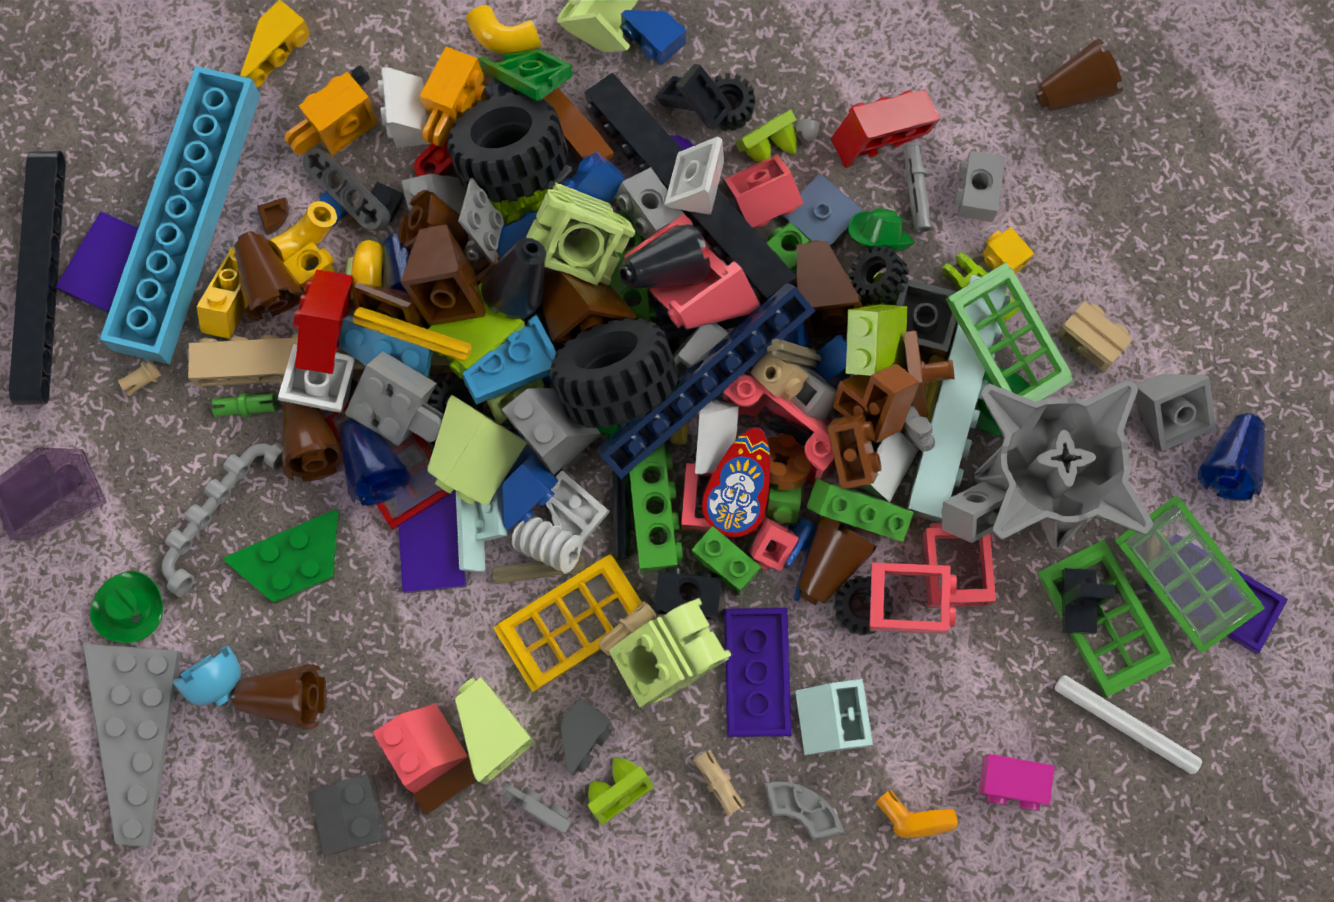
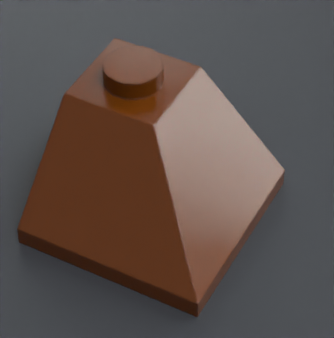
M358 282L354 286L360 307L425 329L431 327L408 292Z

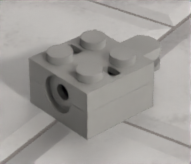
M384 351L366 365L345 412L346 415L398 446L412 432L429 442L435 441L444 416L441 412L427 405L436 383Z

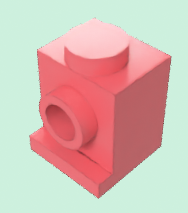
M764 517L763 525L748 552L762 569L769 571L772 567L781 572L799 538L792 530ZM773 540V546L769 549H766L769 541Z

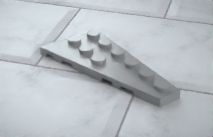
M83 644L115 844L151 847L175 693L173 680L177 679L181 652Z

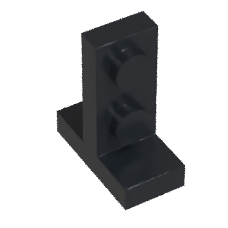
M693 64L683 77L672 76L655 97L662 106L695 111L707 128L716 129L733 108L704 68L699 64Z
M1064 568L1062 570V633L1092 635L1097 633V607L1114 598V585L1103 584V579L1097 578V570Z

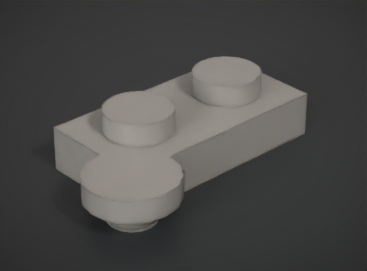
M503 782L501 787L506 790L503 797L518 804L562 833H568L573 822L567 819L570 815L569 812L554 803L551 808L539 802L542 796L528 787H525L522 792L509 783Z

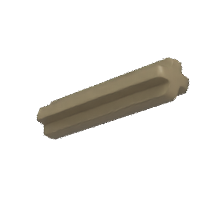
M773 339L772 344L767 346V352L771 353L773 358L801 366L816 368L817 362L821 361V355L816 354V350L784 340Z
M583 555L579 556L577 564L569 573L585 570ZM541 561L494 567L492 570L495 584L564 574L562 571L555 570L552 566H547Z

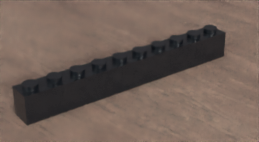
M612 72L584 92L587 101L585 109L593 120L598 119L603 124L602 128L611 140L615 138L620 143V149L625 157L629 160L632 158L635 160L640 173L651 167L668 191L677 154L683 150ZM718 189L711 215L682 210L691 220L692 226L699 231L700 235L711 246L710 250L721 261H724L727 266L735 261L743 269L759 304L765 303L787 283L797 288L796 275Z

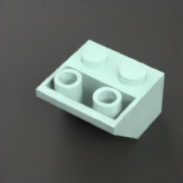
M863 679L829 683L795 691L804 755L866 748L873 745Z

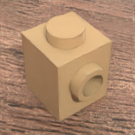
M768 352L750 372L774 396L791 400L792 397L801 391L804 381L809 376L797 364L773 358L772 354Z

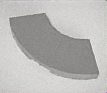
M770 782L764 784L772 816L785 815L796 819L807 829L811 840L844 833L842 824L833 808L826 800L812 790L790 782Z

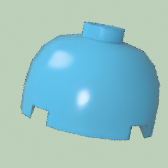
M229 646L219 649L221 653L214 658L211 656L212 654L208 655L180 674L182 678L173 680L174 685L187 701L201 706L215 702L217 706H220L231 699V691L240 680L241 670L239 662Z

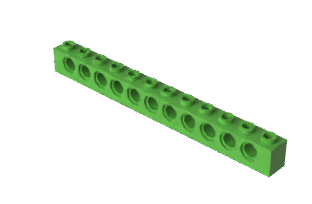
M626 212L616 213L631 223L635 234L628 241L634 244L631 249L624 250L622 254L616 252L619 261L611 275L610 285L624 301L629 298H637L641 301L637 306H629L636 315L635 321L645 319L648 322L656 323L655 305L649 306L648 295L653 294L647 288L631 289L620 278L619 268L621 267L622 260L625 259L624 255L641 244V239H644V237L636 232L634 223ZM664 442L655 452L648 455L629 472L640 574L663 572L666 568H677V561H683L681 542L675 543L674 531L680 530L678 511L672 512L670 501L676 500L674 481L668 482L667 470H673L671 451L665 452ZM653 471L658 473L661 478L657 483L649 484L644 481V475ZM657 501L664 506V509L659 514H651L646 509L647 505ZM654 532H663L668 539L662 545H655L649 538Z

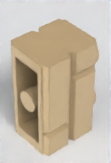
M1084 301L1056 335L1102 372H1105L1133 339L1128 336L1129 332L1123 325L1119 323L1113 324L1104 317L1105 313L1099 306L1095 304L1089 305Z

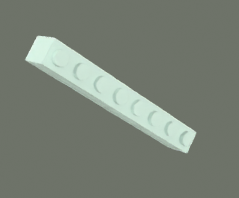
M972 275L968 285L981 277ZM1006 284L988 293L997 311L1009 305L1011 296L1006 295ZM983 297L965 307L974 325L992 315ZM996 321L978 331L988 349L992 347L993 341H999L1002 332ZM958 322L947 361L953 360L955 379L941 381L930 421L933 429L931 435L935 438V446L928 452L922 451L907 509L914 512V516L942 523L943 501L951 498L954 486H960L964 469L959 468L962 457L967 458L972 440L967 439L969 428L975 429L980 413L979 410H975L977 398L983 399L980 393L988 383L983 381L985 369Z

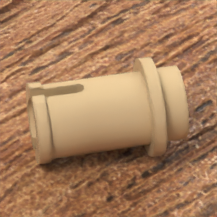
M142 361L139 368L118 380L124 391L127 390L126 394L128 396H132L133 393L150 382H157V378L161 374L152 361L147 363Z

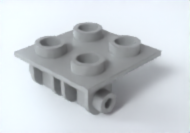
M471 178L459 217V223L468 233V242L464 252L471 261L486 257L490 264H492L498 248L504 220L501 213L488 200L485 191L480 189L474 179Z

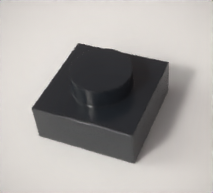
M376 182L371 193L388 209L390 222H392L405 196L402 192ZM368 209L366 210L367 212L376 215V212L369 211Z

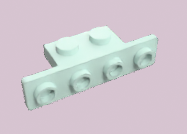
M505 479L487 506L477 501L473 505L465 502L457 496L459 491L456 490L460 570L484 572L486 570L484 541L507 536V528L504 526L502 484Z

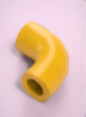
M488 5L478 6L466 15V22L473 35L483 47L495 54L521 53L541 48L538 33L531 20L515 26H505L499 23L493 9Z
M313 202L294 226L267 241L282 262H284L313 241L316 246L320 244L333 228L337 220V213L326 202Z
M373 240L362 241L358 244L353 256L351 275H353L352 292L355 310L360 307L354 289L357 282L382 287V267L385 260V251L378 242Z

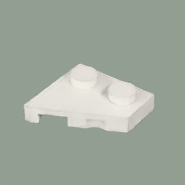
M561 471L556 476L558 482L551 489L555 495L546 503V506L551 513L554 526L561 527L562 531H570L572 536L579 535L582 538L583 544L610 511L569 475Z

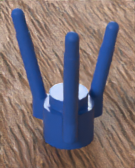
M799 519L795 527L792 525L788 526V529L792 530L799 539L790 553L786 565L791 566L799 552L807 550L799 580L817 530V526L806 519ZM797 586L794 594L795 601L800 599L802 592Z

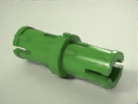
M275 392L251 396L248 393H240L239 397L213 398L212 406L225 407L213 408L212 412L216 418L240 414L242 417H250L252 413L277 412L278 404L265 403L278 402Z

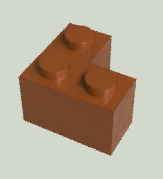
M898 364L871 376L856 374L839 383L832 407L845 417L865 413L866 421H871L873 425L874 441L877 443L902 430L920 381Z

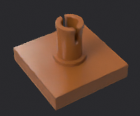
M904 332L908 373L920 381L913 404L920 417H929L925 386H927V382L954 380L953 360L924 364V361H921L917 332Z

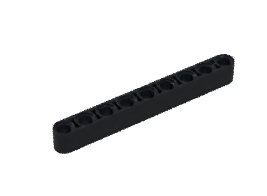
M30 151L26 159L9 380V397L13 405H46L50 398L57 299L56 285L58 284L66 161L62 151Z

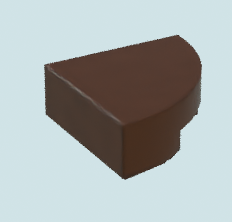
M286 197L257 206L266 235L277 231L287 219L289 204Z

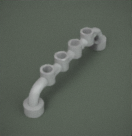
M266 443L255 444L244 451L240 457L235 454L230 455L223 465V469L228 472L221 482L213 479L205 487L204 494L209 498L204 505L200 507L194 504L187 510L185 519L190 523L184 531L181 532L175 529L167 536L165 544L170 549L162 561V572L168 581L167 589L177 597H181L190 590L195 578L184 569L175 570L177 559L190 550L194 537L200 530L209 525L213 512L219 505L228 500L231 495V489L238 480L248 474L250 464L256 457L264 456V463L274 470L282 468V444L275 443L272 446Z

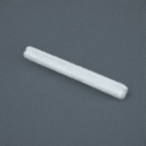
M1063 675L1059 678L1055 685V690L1189 774H1195L1201 767V758L1070 677Z

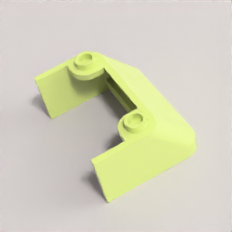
M569 0L558 15L557 22L566 31L603 53L628 50L630 45L624 40L623 31L619 28L622 24L621 13L625 10H632L638 0Z

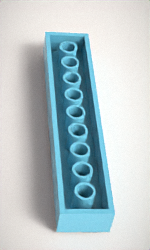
M195 66L100 340L110 350L170 365L260 98V93L251 78Z

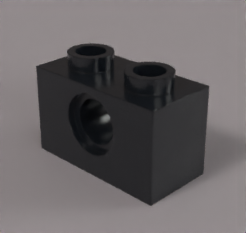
M666 568L665 572L659 571L654 612L665 615L673 609L699 598L702 602L699 607L706 620L717 621L722 579L715 578L716 574L711 572L699 571L697 576L684 574V570L679 568ZM684 586H691L697 591V596L693 600L686 601L680 597V589Z

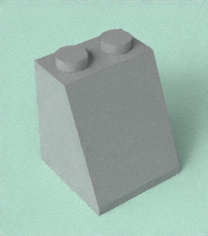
M555 388L526 389L502 409L514 429L527 442L552 474L556 473L601 435L597 428H590L586 425L582 426L567 417Z

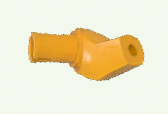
M892 790L886 792L875 802L894 824L893 832L901 838L912 839L943 834L955 830L958 824L954 809L909 812Z

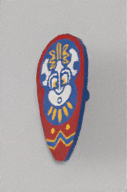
M750 428L729 447L710 478L703 495L702 510L706 522L724 536L739 537L749 534L758 527L764 516L769 495L771 457L767 438L761 428Z

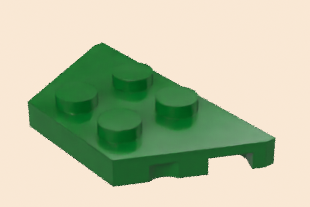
M541 49L521 53L504 54L505 61L491 62L486 59V56L478 58L483 72L536 101L547 96L573 76L571 64Z
M337 509L223 558L227 564L273 603L277 604L334 579V559L338 542L336 537L340 514Z

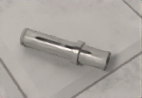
M917 142L908 143L902 147L906 168L903 176L908 183L913 232L921 233L932 230L925 182V177L928 174L927 169L923 167L922 146Z

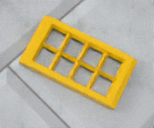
M609 554L493 627L534 693L601 650L599 647L600 640L619 625L618 620L620 618L624 619L641 605L642 601L613 556Z

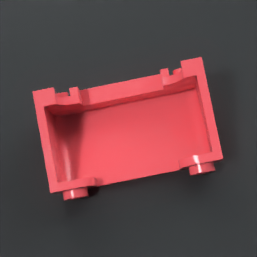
M682 214L626 253L624 257H628L678 225H693L691 220L685 214ZM707 244L706 247L701 248L704 258L709 257L710 272L705 282L689 286L647 288L668 310L667 314L677 328L683 326L685 329H691L750 315L760 307L743 269L735 261L728 266L725 265L708 248Z
M751 373L737 378L723 392V400L739 406L738 416L748 415L755 419L765 409L773 416L778 414L788 419L787 422L792 421L814 432L807 440L804 450L806 458L813 464L807 477V481L812 485L815 484L817 478L824 480L836 465L827 429L832 420L828 417L825 420L806 416L790 400L774 396Z

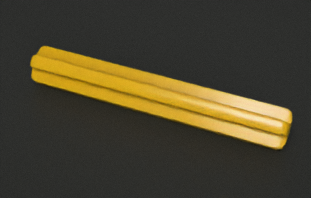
M359 307L354 312L353 323L358 326L461 361H467L471 355L472 345L470 343L363 307Z

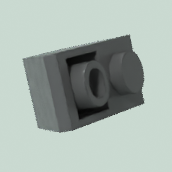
M580 697L560 723L566 768L572 775H575L577 771L583 773L594 758L590 755L596 744L602 747L613 732L609 728L612 723L611 720Z

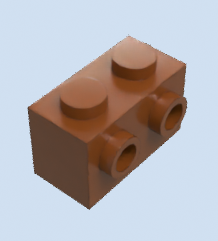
M865 413L833 419L827 429L841 489L873 484L879 475L878 472L882 470L879 453L873 452L871 441L875 439L871 421H866Z

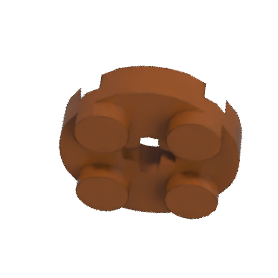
M788 434L767 438L771 457L770 483L777 484V489L793 490L804 485L813 465L806 458L805 449L796 443V439Z

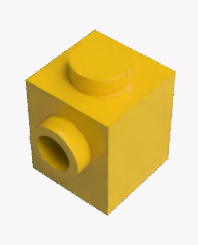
M1010 227L1003 233L998 230L986 240L987 247L982 255L986 265L991 270L1007 262L1008 266L1016 274L1029 264L1035 253Z

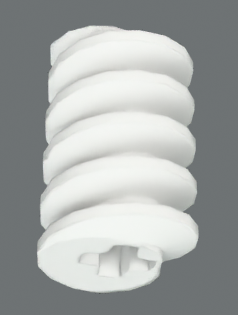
M533 517L526 523L523 520L515 527L512 535V546L516 551L523 552L526 556L533 557L535 560L541 561L547 566H552L555 570L562 571L564 574L569 573L577 564L583 545L582 538L579 535L572 536L570 531H562L561 527L553 526L548 521L543 522L539 517Z

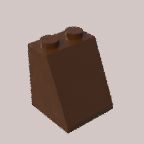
M447 224L420 229L401 283L429 326L485 317L486 310L474 269Z
M813 240L797 245V289L815 310L814 313L803 321L810 337L817 338L847 334L848 310L863 307L853 285L827 241Z
M548 267L545 268L541 305L551 342L565 344L567 341L575 339L577 334L583 331L587 332L599 324H608V321H623L625 318L636 320L635 313L610 284L607 285L599 282L598 285H595L571 274Z

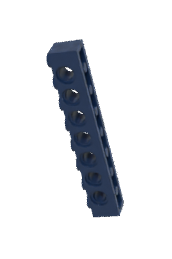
M788 283L785 284L677 378L674 391H671L670 397L666 401H661L657 409L646 412L645 416L639 419L629 420V423L624 424L596 449L600 456L622 479L767 353V346L772 344L773 339H784L815 312L814 308L795 286Z

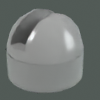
M810 119L796 120V136L802 142L813 141L818 135L820 123Z

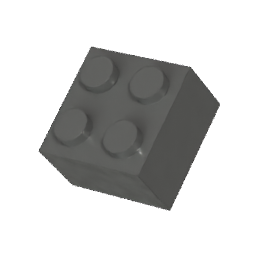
M908 280V284L902 283L905 290L903 293H899L896 306H907L906 332H917L920 353L930 356L937 355L947 360L957 320L949 308L946 298L956 291Z

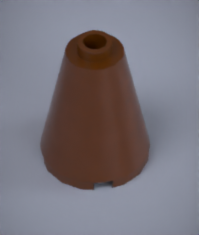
M1097 39L1091 42L1038 84L1039 91L1035 92L1042 108L1047 107L1049 111L1117 96L1123 92V87L1117 88V83L1122 81L1117 64L1109 50L1103 52L1100 48V45L1104 44L1102 40Z
M427 190L418 192L409 203V205L413 206L410 214L404 213L399 226L400 243H403V246L408 249H412L420 229L447 224L464 252L468 242V233L459 223L460 214L433 192Z
M254 231L241 234L238 237V241L234 244L247 317L251 320L263 319L262 313L271 312L273 317L297 306L300 303L299 296L305 295V293L262 234H256Z
M285 402L282 468L284 475L291 480H294L293 476L302 477L303 482H310L336 473V466L342 463V466L345 464V453L320 408Z
M822 516L797 586L802 590L800 596L815 606L818 601L825 603L867 561L877 546L833 519Z
M306 664L247 677L237 682L231 691V700L238 711L300 729L313 730L320 723V721H315L317 714L324 713L327 691L325 677L318 675L317 670H321V668L314 664Z

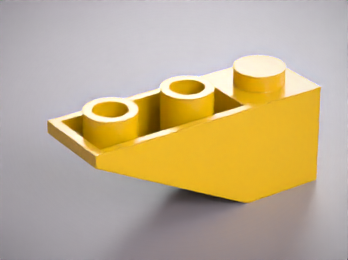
M278 0L259 19L240 74L242 77L251 78L256 87L263 85L267 76L276 67H281L292 51L302 47L311 34L305 20L283 1Z
M233 247L230 248L197 305L201 333L230 339L244 310L235 249Z

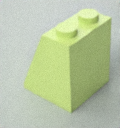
M451 395L427 471L437 478L435 484L448 493H452L453 489L459 491L457 496L465 502L473 505L477 501L487 506L527 442L493 419Z
M480 677L476 681L474 678H471L458 689L460 695L455 698L474 776L478 782L487 785L536 742L488 683Z

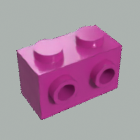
M994 754L984 755L978 795L987 796L988 803L1007 805V800L1020 802L1019 808L1039 811L1040 806L1050 805L1055 765Z

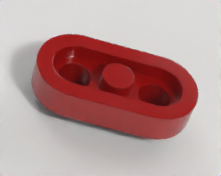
M448 139L443 147L432 143L417 157L414 162V170L417 177L427 174L445 176L454 168L450 154L447 153ZM429 168H435L434 172L426 173Z

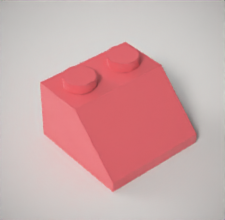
M778 154L724 179L740 214L752 228L765 226L769 223L770 219L779 215L791 214L798 206L804 204L791 171Z
M437 704L402 713L373 732L404 787L413 794L469 758Z

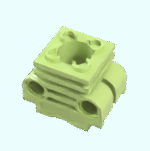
M555 182L553 189L547 191L536 214L537 219L533 221L526 238L535 239L544 246L546 250L545 267L571 274L595 285H598L599 282L609 285L611 275L619 261L616 252L623 253L630 237L634 236L635 231L627 219L613 212L610 203ZM585 228L584 230L582 229L580 231L581 233L577 235H568L571 231L575 229Z
M699 598L673 609L663 617L648 621L608 650L640 708L646 704H654L670 697L728 660V657L731 656L729 650H723L714 632H710L708 628L710 625L699 607L702 604Z

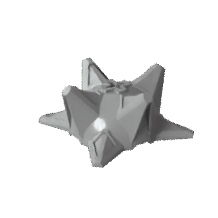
M1127 379L1087 400L1071 397L1045 398L1035 402L990 383L982 390L980 394L1003 434L1004 440L1002 446L974 472V480L977 483L985 481L1007 490L992 532L998 538L1003 540L1040 521L1052 549H1062L1084 522L1095 516L1141 534H1147L1154 526V523L1128 481L1131 470L1128 442L1123 433L1139 389L1135 383Z

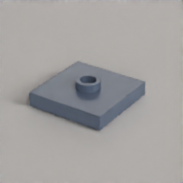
M819 174L800 193L804 204L798 206L791 214L780 215V218L787 224L791 222L809 241H827L830 247H832L848 231L851 218L859 212H864V210L823 175Z

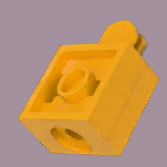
M445 47L419 96L429 117L422 132L424 141L443 147L456 119L462 118L463 112L468 108L472 109L475 107V103L486 100L487 94L484 92V88L487 86L478 58Z
M345 72L343 75L331 79L328 85L319 92L312 93L304 99L299 108L305 119L285 133L284 141L296 155H303L320 142L327 152L333 156L379 122L367 94L352 76Z

